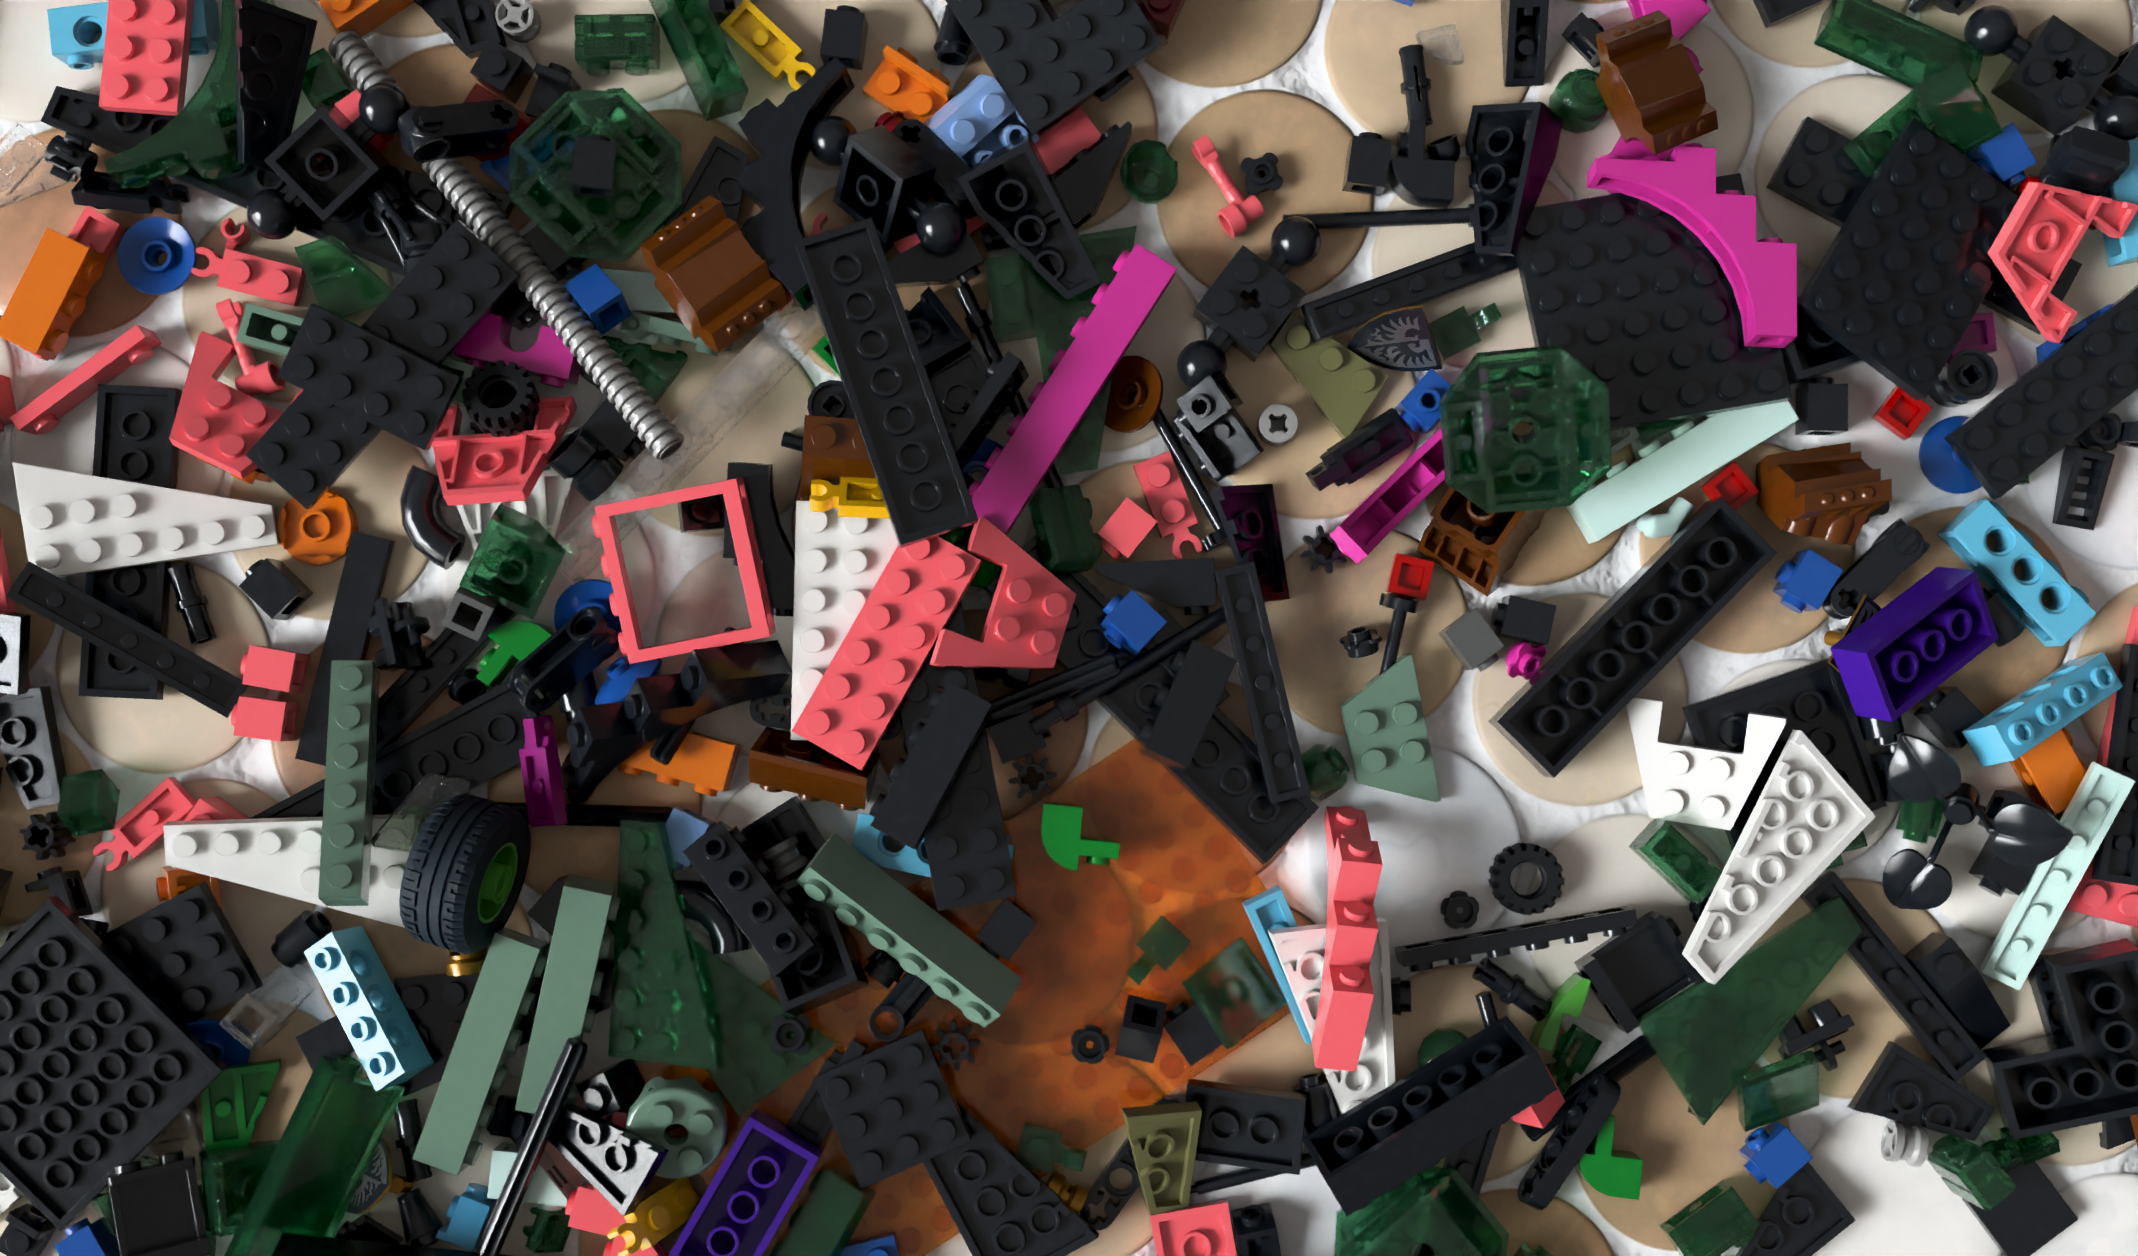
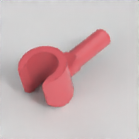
M227 218L221 225V232L227 239L225 248L237 251L238 246H244L249 242L251 234L247 226L242 223L240 231L232 235L235 229V222L231 218Z

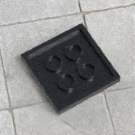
M205 881L99 937L186 1024L197 1021L264 985Z
M924 1027L813 1077V1081L861 1189L963 1145L972 1139Z

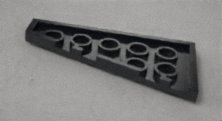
M632 957L600 960L597 971L604 973L603 983L599 996L592 995L589 1006L591 1009H596V1014L635 997ZM447 973L405 976L394 979L395 989L434 1061L426 1069L402 1083L403 1097L441 1081L480 973L463 976H447ZM537 978L532 991L537 994L534 1007L528 1017L523 1015L518 1030L523 1031L519 1047L530 1042L543 978Z

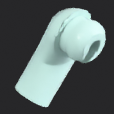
M1677 497L1666 513L1653 515L1647 511L1638 516L1636 528L1644 532V535L1649 538L1672 536L1681 527L1694 506L1687 500Z

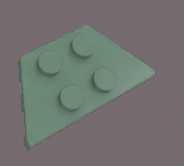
M1406 653L1397 658L1398 661L1381 675L1377 674L1366 683L1363 690L1359 693H1354L1340 704L1354 779L1358 784L1438 802L1441 799L1413 658L1410 653Z

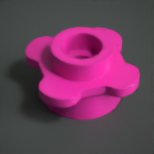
M1527 641L1515 643L1509 649L1505 658L1506 665L1508 666L1507 674L1512 678L1519 675L1526 680L1531 679L1542 665V658L1546 654V648L1542 644L1536 647L1532 646Z

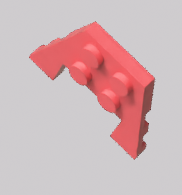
M2028 182L1989 249L1988 255L2044 339L2048 342L2060 344L2078 313L2052 295L2051 290L2090 223L2109 237L2122 238L2138 211L2137 204L2081 193L2080 191L2039 182Z
M202 331L197 340L169 439L173 446L244 479L258 468L246 454L284 412L218 381L217 379L236 355V351L233 345ZM300 389V390H299V392L297 393V395L295 396V398L292 400V402L290 403V405H291V404L294 402V400L302 393L303 389Z
M574 397L540 398V403H538L540 410L535 417L534 429L521 433L512 431L513 436L506 437L503 432L500 433L499 437H493L491 433L459 435L463 414L458 404L450 405L431 444L435 455L434 460L442 494L447 505L527 500L577 410Z
M979 517L978 522L973 526L965 552L1002 567L980 641L948 629L940 630L930 665L938 667L1052 669L1056 663L1076 593L990 521Z

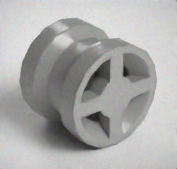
M501 0L497 5L495 11L496 21L510 39L519 43L529 42L539 34L541 18L528 0Z
M1275 404L1269 406L1263 411L1257 421L1256 429L1258 436L1264 443L1270 446L1277 447L1286 444L1297 431V416L1286 405Z
M1888 1122L1881 1139L1883 1158L1891 1162L1901 1159L1905 1160L1910 1166L1920 1167L1924 1163L1928 1152V1133L1923 1127L1913 1126L1909 1129L1904 1128L1900 1122Z

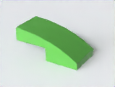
M1576 973L1568 978L1550 998L1552 1006L1548 1014L1544 1011L1541 1012L1545 1015V1018L1540 1022H1536L1529 1041L1537 1047L1553 1052L1564 1013L1580 1018L1591 980Z

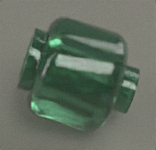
M1315 744L1301 754L1311 794L1307 796L1315 802L1324 801L1347 784L1346 773L1350 771V768L1335 746L1327 747L1324 744Z

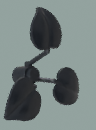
M1905 733L1900 735L1889 767V780L1893 789L1901 797L1916 803L1928 802L1936 796L1939 801H1944L1943 814L1946 820L1927 859L1914 849H1903L1895 853L1888 860L1884 868L1882 883L1884 893L1892 905L1900 909L1925 910L1938 907L1949 898L1953 887L1952 877L1946 868L1935 864L1934 861L1953 824H1968L1976 816H1979L1986 831L1996 836L1993 845L1995 854L2004 861L2019 866H2032L2046 862L2057 856L2071 841L2073 830L2061 824L2043 808L2026 802L2010 803L2001 808L1995 816L1994 827L1985 813L1986 807L1979 805V791L1971 784L1961 783L1960 768L1951 756L1924 739Z

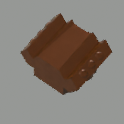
M1660 10L1595 34L1601 64L1599 77L1596 79L1595 84L1625 143L1632 139L1640 140L1657 155L1718 129L1716 110L1706 102L1704 85L1683 43L1673 36L1670 18Z
M710 195L640 245L646 264L656 277L654 284L694 339L700 337L707 347L717 353L788 303L782 283L771 278L766 261L755 253L744 238L738 223L727 218L722 202Z
M1489 442L1478 451L1473 460L1467 459L1430 514L1432 521L1423 532L1417 550L1488 597L1498 589L1503 574L1513 567L1521 549L1530 536L1539 529L1544 514L1554 506L1560 488L1492 442Z
M1851 442L1767 455L1756 464V484L1762 489L1756 504L1780 530L1799 536H1811L1836 544L1854 546L1868 516L1892 500V479L1881 480V468L1872 469L1861 458V451L1851 453Z

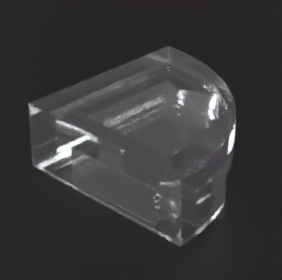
M1455 23L1417 32V42L1423 45L1425 53L1427 52L1430 56L1442 61L1446 65L1463 64L1465 59Z

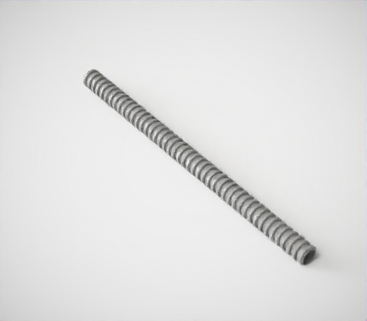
M347 30L339 33L332 39L328 47L330 55L335 58L339 66H342L344 72L350 76L351 81L357 85L361 93L376 83H391L403 90L397 84L395 78L389 75L387 68L382 66L379 58L375 57L374 52L368 48L366 42L361 39L358 32ZM408 96V98H409V100H410V103H411V107H412V108L417 107V105H416L415 103L411 102V99H410V97ZM401 132L395 133L396 137L400 138L401 141ZM459 157L440 159L428 163L417 162L422 165L425 173L430 174V179L437 183L438 189L444 192L445 198L448 201H452L453 208L459 211V215L466 220L467 225L473 229L474 233L521 275L515 282L518 283L519 290L525 293L528 301L533 302V307L540 311L541 317L544 320H548V326L551 329H556V336L563 339L564 346L570 348V353L574 357H578V363L581 366H586V373L593 376L592 379L596 385H601L600 390L603 394H608L607 398L610 403H616L615 409L619 413H623V419L626 422H631V429L635 432L639 431L638 438L641 441H646L645 445L648 450H654L653 456L655 459H666L676 453L685 440L684 436L681 433H676L677 428L674 424H668L669 417L666 414H661L662 410L659 405H653L654 399L652 396L646 395L647 391L643 386H638L639 380L636 377H631V370L623 367V360L616 358V352L614 349L609 348V343L606 340L601 339V333L598 330H594L593 323L588 320L586 321L585 313L579 311V306L575 302H571V296L568 293H564V287L557 283L554 275L549 274V269L547 266L542 265L541 259L535 256L534 250L531 247H527L526 240L521 238L518 230L514 229L512 223L505 219L504 213L498 210V206L495 202L491 201L488 193L483 192V187L476 183L475 177L469 174L467 167L461 165L462 162Z

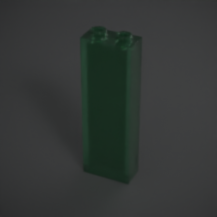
M342 1054L338 1055L337 1058L321 1055L224 1256H271L282 1233L334 1238L406 1087L401 1083L376 1092L363 1065L358 1060Z

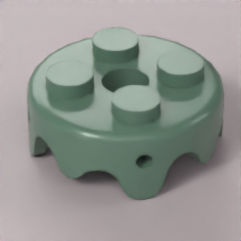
M660 1076L652 1078L644 1086L638 1099L630 1106L626 1123L627 1130L669 1150L655 1175L673 1179L691 1177L711 1166L723 1150L728 1127L726 1105L722 1094L718 1090L714 1092L707 1091L695 1078L690 1076L674 1080H665ZM680 1124L687 1129L688 1133L681 1138H672L666 1133L665 1129L669 1125Z

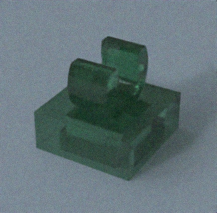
M531 1207L530 1212L535 1214L536 1218L533 1226H524L522 1230L528 1237L525 1247L534 1253L563 1252L572 1228L568 1227L570 1215L565 1214L566 1208H562L559 1211H546L538 1207Z

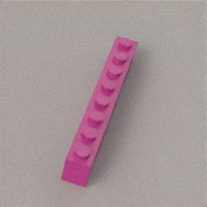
M1136 243L1131 253L1126 249L1121 253L1113 267V270L1117 272L1110 285L1103 282L1091 301L1096 307L1088 318L1084 315L1079 318L1070 333L1075 338L1067 351L1062 348L1059 349L1049 365V368L1053 370L1046 384L1039 381L1028 397L1027 401L1032 404L1024 417L1018 414L1014 418L1006 432L1011 438L1004 449L995 448L984 466L989 469V472L981 483L975 480L968 489L977 517L986 518L1006 536L1175 277L1177 268Z

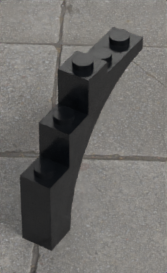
M836 57L827 65L820 67L813 77L798 90L788 94L784 102L778 107L766 98L761 104L751 108L745 117L738 122L748 141L762 155L758 160L749 163L744 172L737 177L748 197L762 210L757 215L747 219L740 230L755 253L766 261L771 277L782 283L784 291L804 312L814 304L795 250L794 241L806 238L801 217V182L806 159L810 152L809 135L816 122L829 116L833 109L855 87L846 67Z
M728 462L727 480L739 477L744 478L761 560H763L762 567L772 613L774 616H793L795 553L783 530L777 510L773 486V464ZM725 508L723 558H733V565L738 566Z
M778 640L694 649L680 673L636 678L623 702L579 707L567 729V738L571 749L561 766L563 790H566L571 804L586 802L598 784L615 767L637 750L666 732L721 708L748 700L778 695L792 673Z

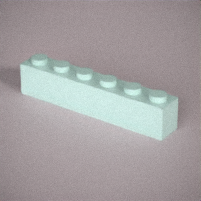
M1786 401L1706 415L1707 418L1696 425L1691 419L1672 430L1671 433L1674 438L1667 443L1661 445L1660 441L1656 440L1639 450L1638 454L1641 458L1634 463L1628 465L1626 460H1623L1604 471L1608 478L1595 485L1590 480L1571 491L1574 499L1564 505L1588 544L1599 541L1799 420L1790 403Z

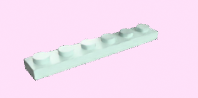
M2092 761L2060 820L2061 824L2073 830L2071 841L2057 856L2036 865L1979 967L1981 973L2020 991L2133 787L2135 780Z

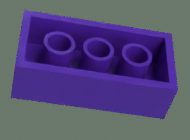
M1936 567L1830 649L1856 716L1893 722L1998 640L1999 636L1975 570Z
M756 1108L748 1118L668 1256H762L822 1154L824 1147H818L786 1127L787 1125Z

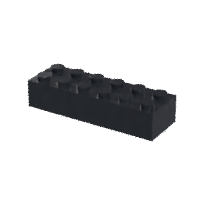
M1504 1016L1301 1140L1345 1215L1349 1216L1355 1211L1367 1207L1373 1200L1388 1191L1402 1186L1405 1181L1426 1168L1435 1166L1441 1159L1459 1148L1471 1144L1476 1138L1494 1127L1506 1123L1512 1116L1527 1107L1541 1102L1547 1095L1556 1091L1557 1088L1537 1051L1510 1019Z

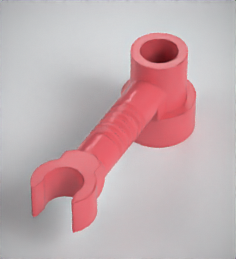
M1204 135L1194 141V146L1190 149L1195 158L1214 178V181H1216V184H1218V187L1229 202V205L1217 212V217L1227 235L1235 238L1247 230V225L1263 216L1264 209L1254 195L1246 199L1244 198L1232 178L1229 177L1230 175L1227 174L1228 172L1225 171L1213 143L1207 135Z
M229 298L216 303L218 315L223 321L225 328L229 330L244 374L235 378L236 389L251 397L261 393L270 395L285 388V380L277 377L280 371L278 365L272 360L258 365L251 347L236 341L244 314L240 302L232 303Z

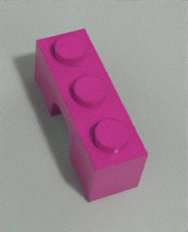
M487 313L454 350V354L466 360V364L473 365L481 370L485 369L483 364L488 362L492 366H496L497 360H504L506 366H508L511 361L517 363L519 369L523 367L528 374L541 377L540 383L564 389L565 383L578 384L582 367L577 361L578 357H574L570 353V348L564 346L563 339L556 336V329L543 325L540 326L536 343L530 349L521 352L514 351L510 344L512 325L503 316Z

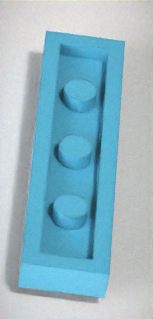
M1276 885L1243 901L1242 904L1305 1043L1309 1044L1312 1043V1040L1267 931L1269 929L1297 927L1281 888Z

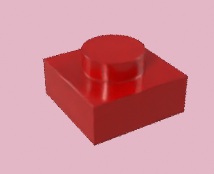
M1895 386L1872 418L1900 439L1906 440L1911 437L1932 407L1921 399L1915 400L1898 386Z
M1735 461L1729 463L1700 486L1710 500L1722 497L1735 511L1759 492Z
M1395 553L1386 592L1422 601L1426 600L1435 562Z

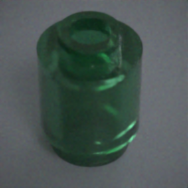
M1936 796L1925 803H1916L1909 800L1902 801L1896 829L1904 831L1902 838L1927 844L1928 837L1937 838L1945 801H1939Z

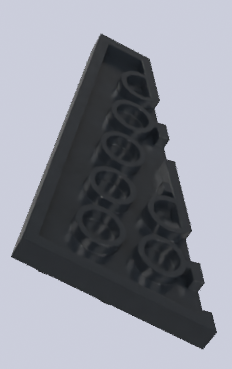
M955 1097L972 1139L963 1145L922 1163L972 1256H1066L1099 1237V1233Z

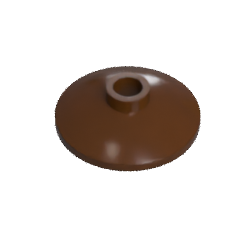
M1122 357L1096 397V408L1102 422L1110 429L1120 433H1132L1149 424L1157 414L1163 398V381L1159 370L1151 361L1143 357Z

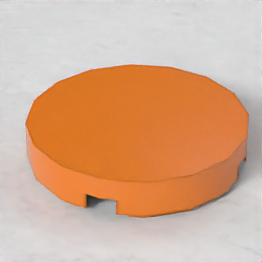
M328 490L310 509H306L296 499L291 498L281 508L276 525L279 542L283 548L297 561L317 566L335 563L346 556L352 532H358L356 512L349 501L331 490Z

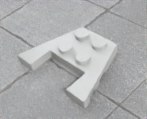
M580 427L567 428L557 447ZM550 467L549 470L542 472L531 494L525 501L456 505L474 551L491 552L556 547L574 479H564Z
M1635 696L1626 706L1649 818L1731 830L1786 724L1787 717L1749 712L1744 751L1735 752L1660 741L1659 734L1664 700Z

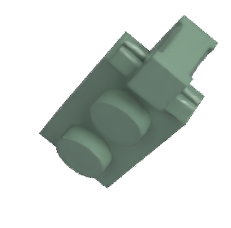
M631 311L632 315L622 321L620 332L635 339L642 340L650 334L656 333L659 334L657 342L680 347L682 340L696 343L695 351L718 356V353L707 347L700 337L694 339L683 323ZM732 344L723 350L731 351Z

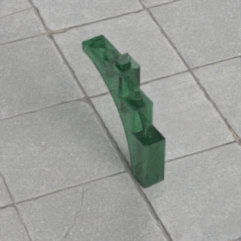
M222 0L221 32L214 59L201 86L185 108L159 132L134 148L104 159L108 174L123 189L140 188L146 186L151 180L164 176H179L186 173L190 168H194L203 179L223 178L229 175L231 171L242 168L241 163H238L237 148L230 128L231 125H237L235 0ZM260 0L276 6L274 0Z

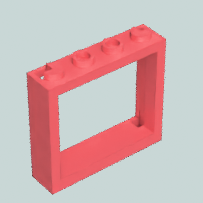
M743 477L595 506L596 515L592 516V525L596 537L602 539L605 554L601 555V566L605 577H610L613 593H610L609 596L610 606L615 617L619 616L622 632L618 633L619 647L622 654L628 656L629 664L689 653L694 649L720 647L766 638L776 633ZM723 494L751 627L644 647L615 515Z

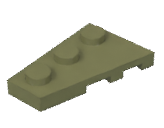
M1293 312L1270 345L1276 356L1295 380L1303 386L1314 400V404L1323 415L1325 414L1342 439L1352 434L1389 378V375L1333 338L1314 343L1307 322Z
M1197 1101L1121 1108L1145 1205L1150 1214H1161L1188 1207L1202 1109Z

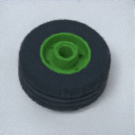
M463 793L447 798L429 815L411 848L400 889V916L403 925L414 939L462 954L480 951L491 944L495 932L504 928L513 912L529 864L531 834L529 825L520 811L496 801Z

